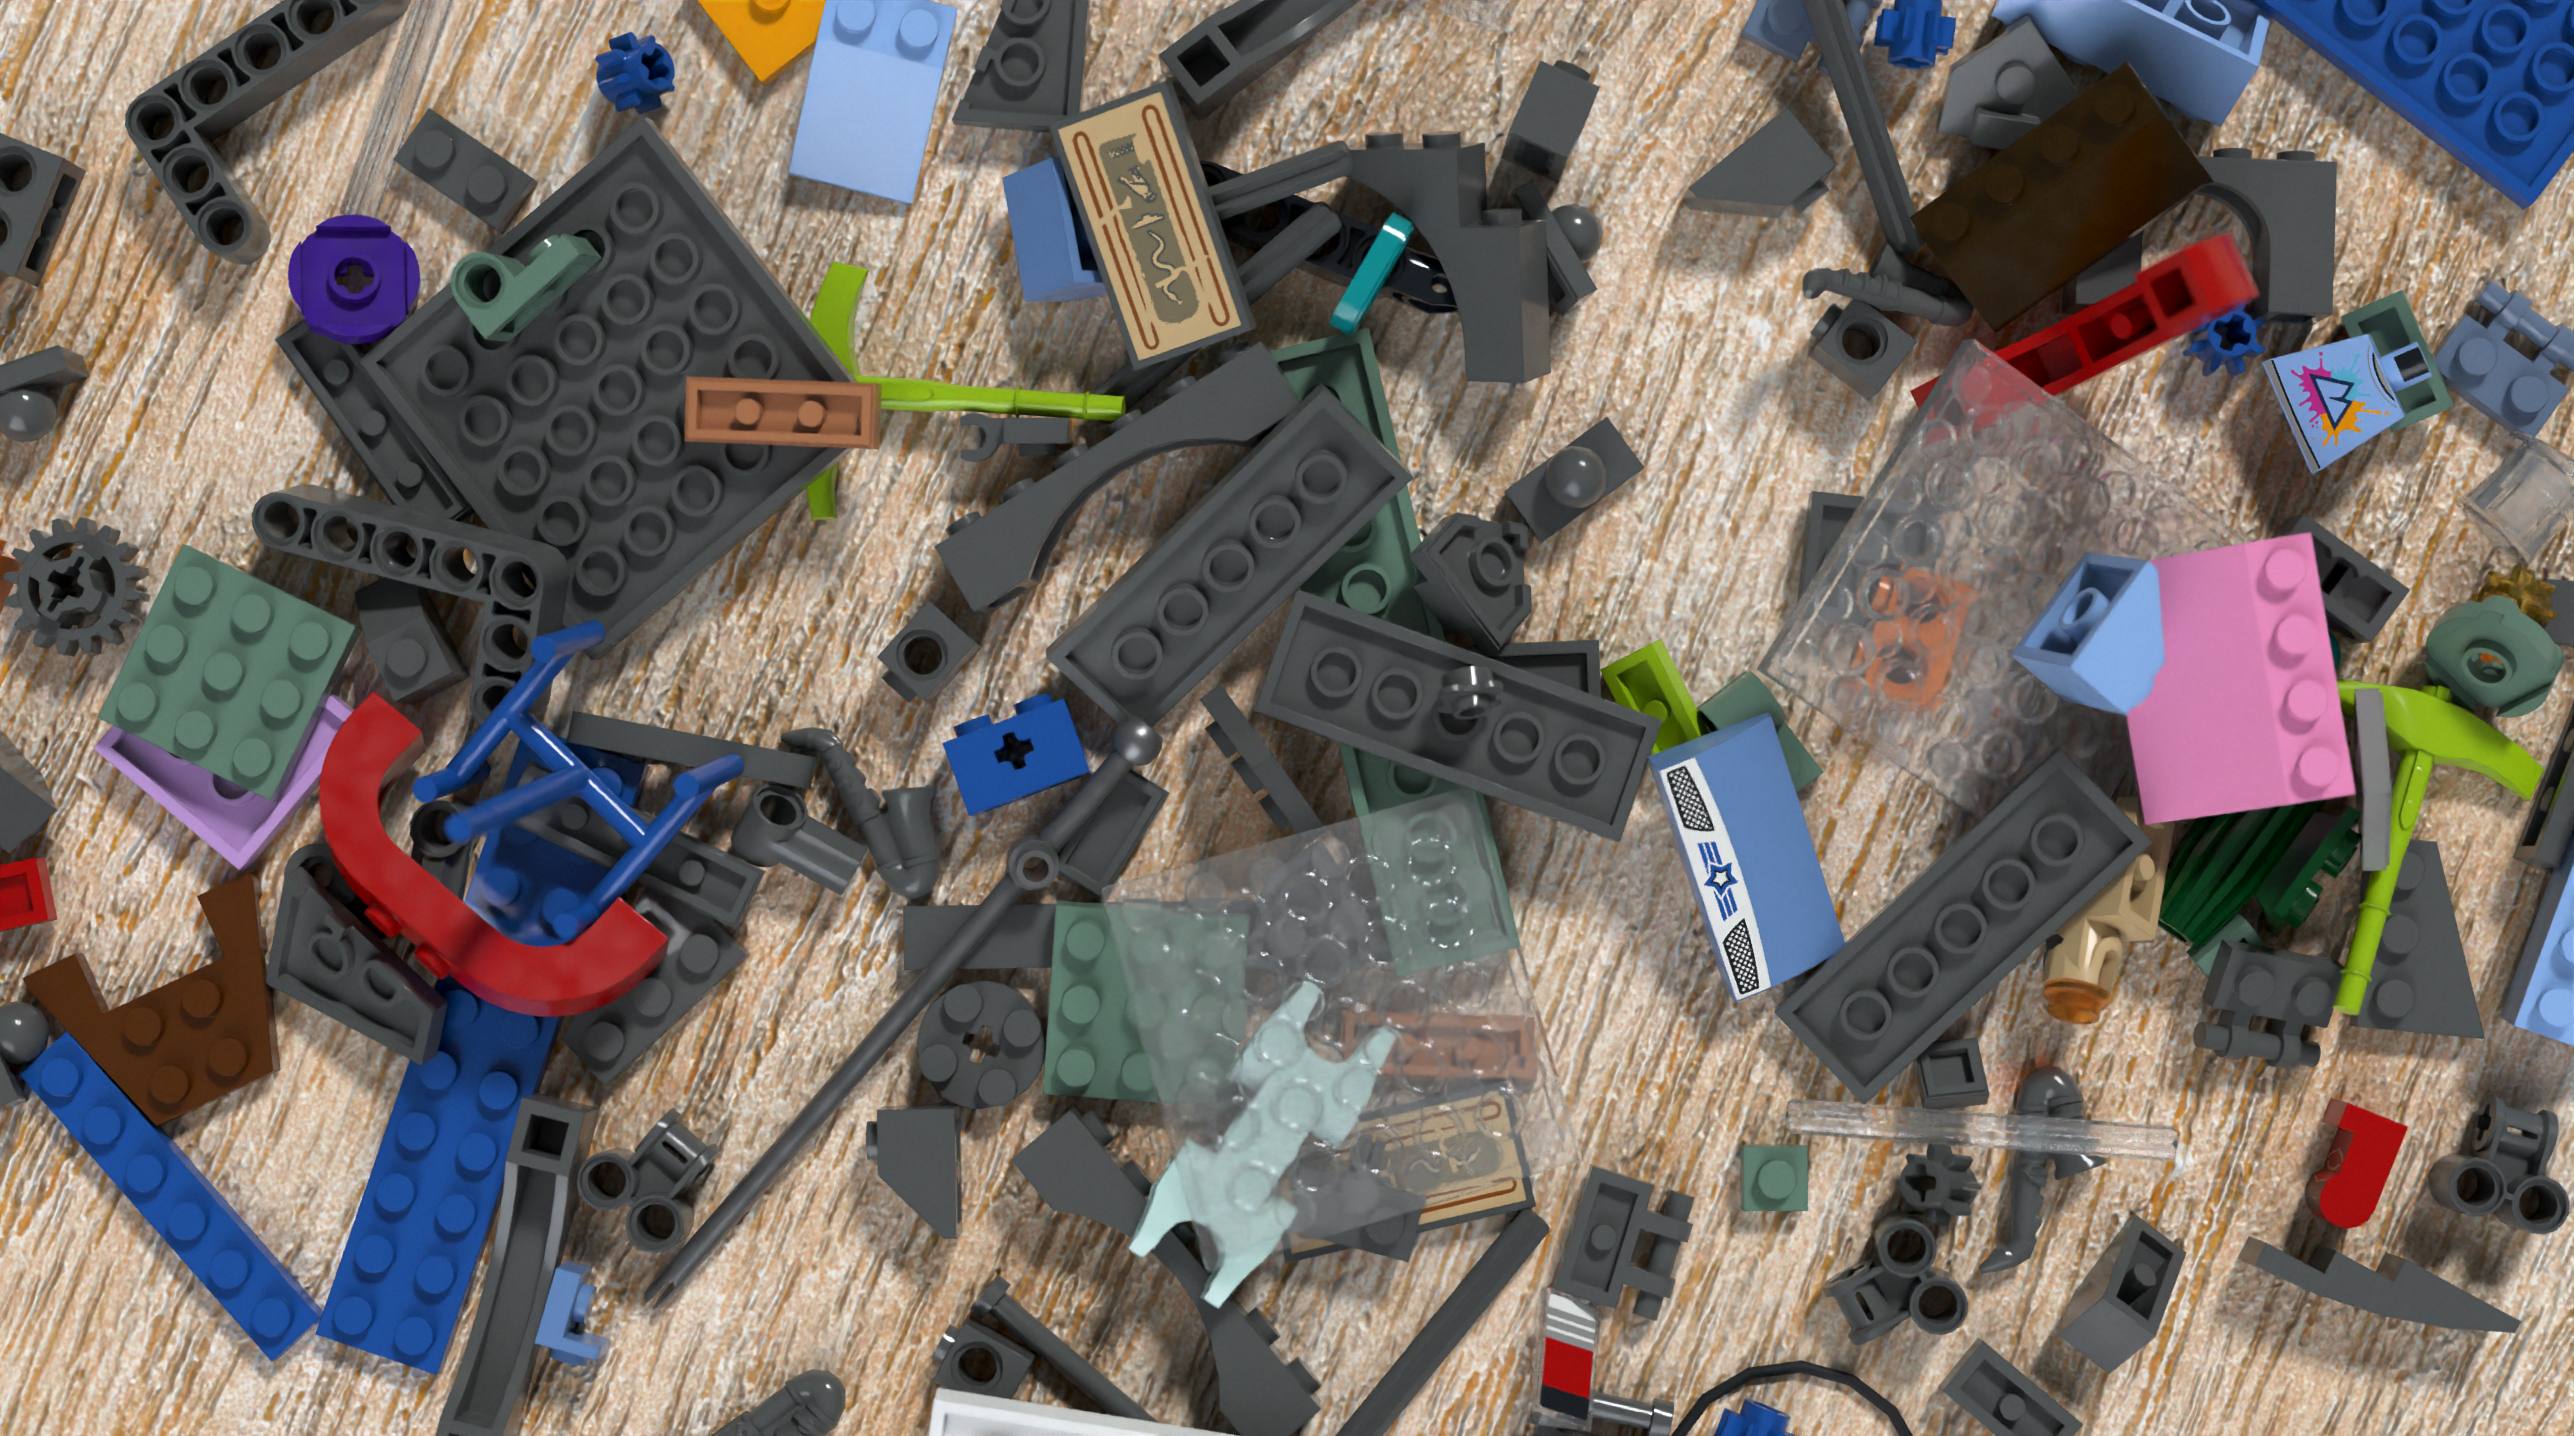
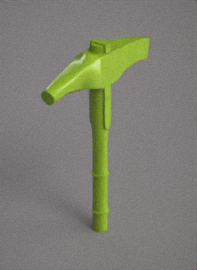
M833 261L820 287L810 322L858 383L882 384L881 409L922 412L969 411L1013 414L1016 418L1020 415L1084 419L1085 422L1089 420L1115 421L1125 415V396L1090 394V391L1083 394L1023 390L1020 386L1017 389L963 386L920 379L861 376L854 350V323L858 302L869 270ZM839 461L806 488L813 521L838 519L835 485Z
M2336 678L2342 713L2354 719L2355 689L2379 688V693L2383 695L2387 746L2394 752L2402 754L2391 790L2390 865L2386 866V870L2371 871L2363 903L2358 905L2361 910L2344 969L2339 971L2342 976L2333 1008L2345 1014L2359 1015L2367 984L2372 981L2370 973L2386 917L2391 915L2389 911L2390 903L2404 855L2418 820L2433 764L2455 765L2479 772L2502 784L2525 801H2530L2544 771V768L2523 748L2503 733L2465 709L2452 704L2453 695L2450 693L2451 690L2440 685H2425L2421 687L2420 691L2385 684Z

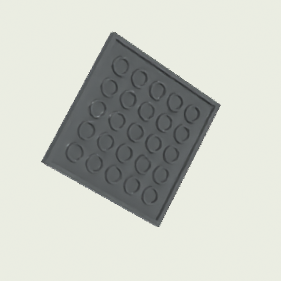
M644 116L485 252L517 259L527 267L531 264L527 259L529 253L540 242L552 235L560 237L563 234L586 238L602 257L512 340L505 342L485 339L457 303L452 294L450 282L359 360L490 530L546 543L557 548L564 555L569 566V584L562 621L563 625L568 628L587 621L596 620L606 630L605 640L600 645L583 650L591 661L599 660L854 449L684 442L686 376L858 382L653 120ZM495 269L487 274L483 283L484 293L489 301L498 295L501 287L500 276ZM882 413L880 418V426H882L887 421V419L883 416ZM524 563L522 572L536 589L537 577L535 572L528 564Z

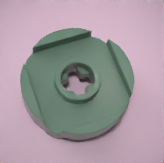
M2490 595L2482 602H2466L2446 610L2435 622L2425 643L2429 652L2425 660V667L2434 685L2450 689V693L2453 695L2451 701L2471 711H2475L2478 704L2489 708H2499L2495 717H2519L2539 708L2547 699L2564 661L2563 651L2553 642L2548 633L2537 622L2520 612L2518 605L2513 600L2502 595ZM2482 653L2490 654L2498 658L2503 665L2496 661L2486 663L2480 656Z

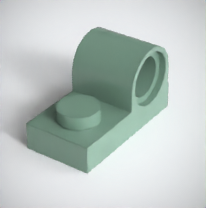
M563 234L560 237L552 235L540 242L529 253L527 259L531 264L527 267L517 259L485 252L470 253L460 259L453 269L451 277L452 294L460 307L469 316L471 323L485 339L509 342L602 257L586 238ZM495 269L500 276L501 287L498 295L489 301L484 293L483 283L487 274Z
M1742 672L1696 707L1709 733L1768 712L1772 717L1796 793L1823 773L1822 769L1785 723L1787 717L1776 698L1753 672Z

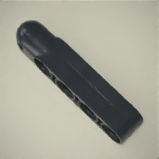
M1200 161L1206 182L1214 185L1244 175L1214 162ZM1291 195L1266 204L1274 208L1280 215V221L1277 226L1268 232H1256L1247 226L1244 219L1248 211L1226 218L1220 222L1227 241L1258 252L1311 207L1314 202L1297 195ZM1334 210L1342 223L1341 229L1335 234L1339 240L1338 247L1329 255L1317 256L1311 254L1296 268L1348 288L1381 229ZM1406 245L1397 261L1398 270L1386 280L1376 298H1390L1427 314L1459 312L1451 285L1437 256ZM1434 285H1441L1447 291L1438 293L1432 287Z

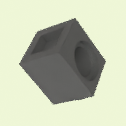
M1852 299L1843 309L1832 303L1810 332L1819 341L1808 356L1869 401L1882 389L1917 341L1869 304ZM1847 330H1859L1866 334L1872 345L1870 358L1859 360L1849 356L1842 345L1843 333Z
M928 600L877 656L889 668L881 678L909 703L917 694L924 701L932 703L982 647L935 604ZM934 640L939 644L942 651L940 665L929 674H916L909 662L912 648L920 641Z
M970 1315L961 1330L950 1324L937 1345L931 1359L940 1363L941 1366L933 1381L949 1390L1012 1399L1037 1353ZM974 1347L988 1350L996 1360V1373L986 1379L972 1377L963 1365L964 1352Z

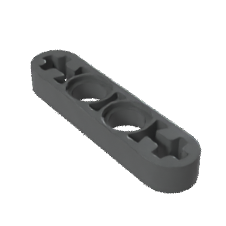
M578 711L572 712L566 741L693 767H699L725 754L735 753L744 762V771L740 776L811 789L817 759L805 755Z

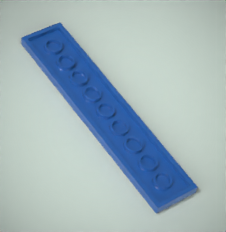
M555 735L623 802L636 809L650 768L649 766L590 746L566 742V738ZM521 739L502 793L517 787L530 760L550 768ZM510 823L487 834L464 903L497 931L513 941L537 947L555 946L571 941L588 930L586 929L571 938H561L554 931L553 921L558 914L582 903L610 870ZM450 974L443 980L438 978L434 988L448 1001L437 1056L423 1065L412 1060L409 1061L316 1331V1335L434 1375H438L444 1370L502 1201L505 1162L522 1097L539 1092L565 1017L533 1016L506 1010L478 997Z

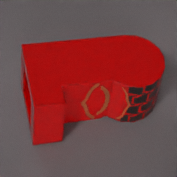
M2331 1098L2322 1122L2337 1127L2338 1130L2323 1169L2313 1174L2306 1185L2305 1199L2313 1215L2337 1227L2349 1229L2358 1227L2368 1221L2375 1211L2408 1126L2350 1103Z

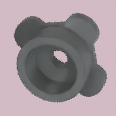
M1469 666L1449 671L1441 677L1442 689L1439 690V698L1442 701L1437 703V710L1440 713H1453V716L1457 719H1474L1485 716L1492 711L1493 707L1501 703L1499 693L1504 691L1503 683L1494 680L1492 670L1483 666Z

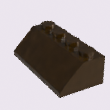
M2126 61L1909 218L1946 273L1991 329L1997 333L2214 180L2143 78Z

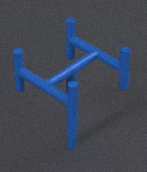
M596 620L587 621L534 639L531 644V653L536 659L448 765L442 770L418 778L413 784V794L420 802L428 803L486 780L491 771L486 759L512 730L554 773L475 804L470 809L451 816L445 826L446 833L451 840L464 842L480 834H487L578 794L631 845L582 903L555 917L553 921L554 931L558 936L566 939L590 928L618 897L627 903L624 893L718 786L739 777L744 771L742 758L735 753H728L679 775L674 781L676 795L648 826L528 710L577 652L600 645L605 640L606 630Z

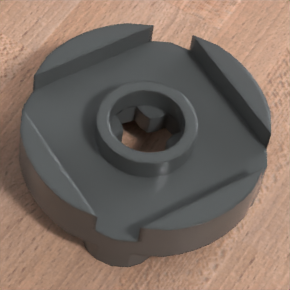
M981 980L957 985L934 1001L921 1022L917 1040L920 1070L940 1095L957 1105L972 1109L1003 1106L1025 1092L1034 1083L1043 1067L1046 1053V1036L1042 1021L1030 1000L1023 993L1007 984L991 980ZM985 1026L994 1030L992 1041L999 1045L1000 1049L996 1057L985 1055L980 1063L970 1058L972 1048L964 1044L967 1033L978 1034L982 1027Z

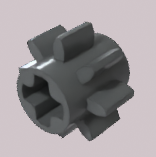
M1933 1143L1928 1145L1927 1156L1910 1153L1906 1155L1908 1164L1904 1167L1900 1179L1896 1181V1185L1900 1187L1904 1199L1908 1202L1904 1209L1906 1213L1925 1215L1927 1224L1948 1226L1951 1215L1970 1216L1972 1214L1969 1206L1974 1201L1977 1190L1981 1189V1184L1977 1182L1973 1171L1969 1168L1973 1161L1971 1156L1952 1154L1950 1146Z

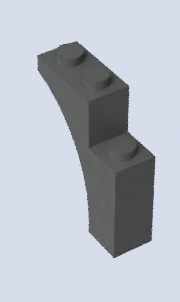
M1374 132L1365 134V145L1349 148L1353 157L1354 171L1346 177L1363 183L1397 206L1415 224L1439 259L1451 285L1459 311L1464 339L1466 381L1526 383L1551 373L1546 220H1522V209L1487 210L1485 143H1461V132L1423 133L1422 143H1403V132Z

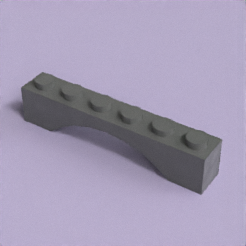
M1239 0L1233 5L1206 18L1160 53L1161 73L1168 81H1172L1175 91L1198 121L1201 122L1360 0Z
M1248 341L1231 347L1216 358L1215 363L1218 368L1198 381H1196L1193 375L1177 381L1162 392L1161 397L1164 402L1144 415H1142L1140 410H1134L1123 415L1107 427L1106 430L1110 436L1090 449H1088L1086 444H1080L1069 449L1053 461L1056 469L1054 472L1036 483L1030 477L1012 485L999 496L1003 504L981 517L979 512L975 511L952 523L945 530L949 538L934 547L972 611L988 616L1041 583L1051 552L1069 521L1094 493L1120 473L1154 456L1187 447L1231 445L1254 448L1301 403L1271 351L1261 341L1252 347Z
M541 1093L522 1097L505 1162L500 1215L485 1285L469 1340L452 1389L440 1416L435 1436H517L540 1348V1345L534 1342L556 1267L561 1265L579 1195L577 1187L578 1171L588 1159L600 1112L598 1107Z
M1075 1106L1011 1159L1052 1210L1085 1216L1115 1228L1130 1238L1138 1225L1150 1188L1154 1183L1134 1159H1131L1125 1165L1108 1146L1115 1140V1136L1092 1109L1082 1115ZM1187 1221L1175 1224L1162 1236L1155 1248L1150 1251L1177 1277L1199 1311L1212 1343L1218 1371L1219 1410L1241 1436L1292 1435L1321 1410V1400L1315 1392L1322 1387V1384L1300 1357L1297 1356L1289 1363L1274 1345V1342L1281 1336L1258 1307H1255L1248 1313L1232 1293L1220 1308H1215L1200 1298L1204 1291L1205 1283L1213 1271L1216 1258L1214 1257L1210 1262L1206 1263L1191 1245L1198 1238Z

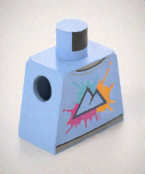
M2371 334L2287 354L2262 362L2311 474L2329 466L2407 416L2397 392L2433 377L2417 341L2381 357Z

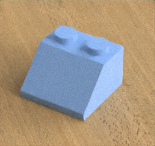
M2085 552L2010 655L2064 701L2127 715L2130 709L2138 706L2148 697L2154 686L2153 678L2165 663L2158 569L2148 560Z

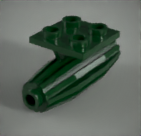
M2346 737V739H2347V745H2348V747H2349L2350 742H2349V739ZM2321 799L2198 817L2179 842L2168 864L2158 927L2186 946L2198 950L2255 896L2269 920L2268 932L2278 938L2287 924L2299 930L2320 901L2318 897L2324 888L2318 885V882L2323 875L2327 873L2336 879L2357 851L2358 847L2356 846L2361 840L2362 835L2357 833L2355 828L2361 812L2349 805L2343 815L2317 812L2322 801Z

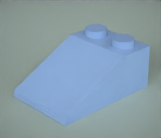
M826 0L788 175L912 206L954 33L958 8L929 0Z

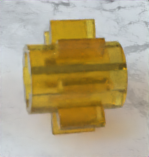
M2516 565L2512 570L2510 578L2491 570L2488 572L2489 582L2481 588L2479 593L2472 594L2471 599L2475 602H2482L2490 595H2502L2517 602L2520 612L2533 619L2543 629L2550 620L2558 619V614L2552 611V603L2549 598L2556 590L2555 586L2543 581L2534 582L2535 571Z

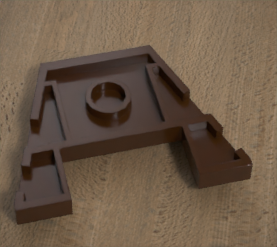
M247 872L197 896L222 950L223 958L111 1011L107 1006L84 953L70 955L22 978L32 994L156 1126L165 1125L281 1070L272 989H268V984L265 983L267 972L264 952L268 950L266 927L261 925L258 895H262L261 880L257 872Z

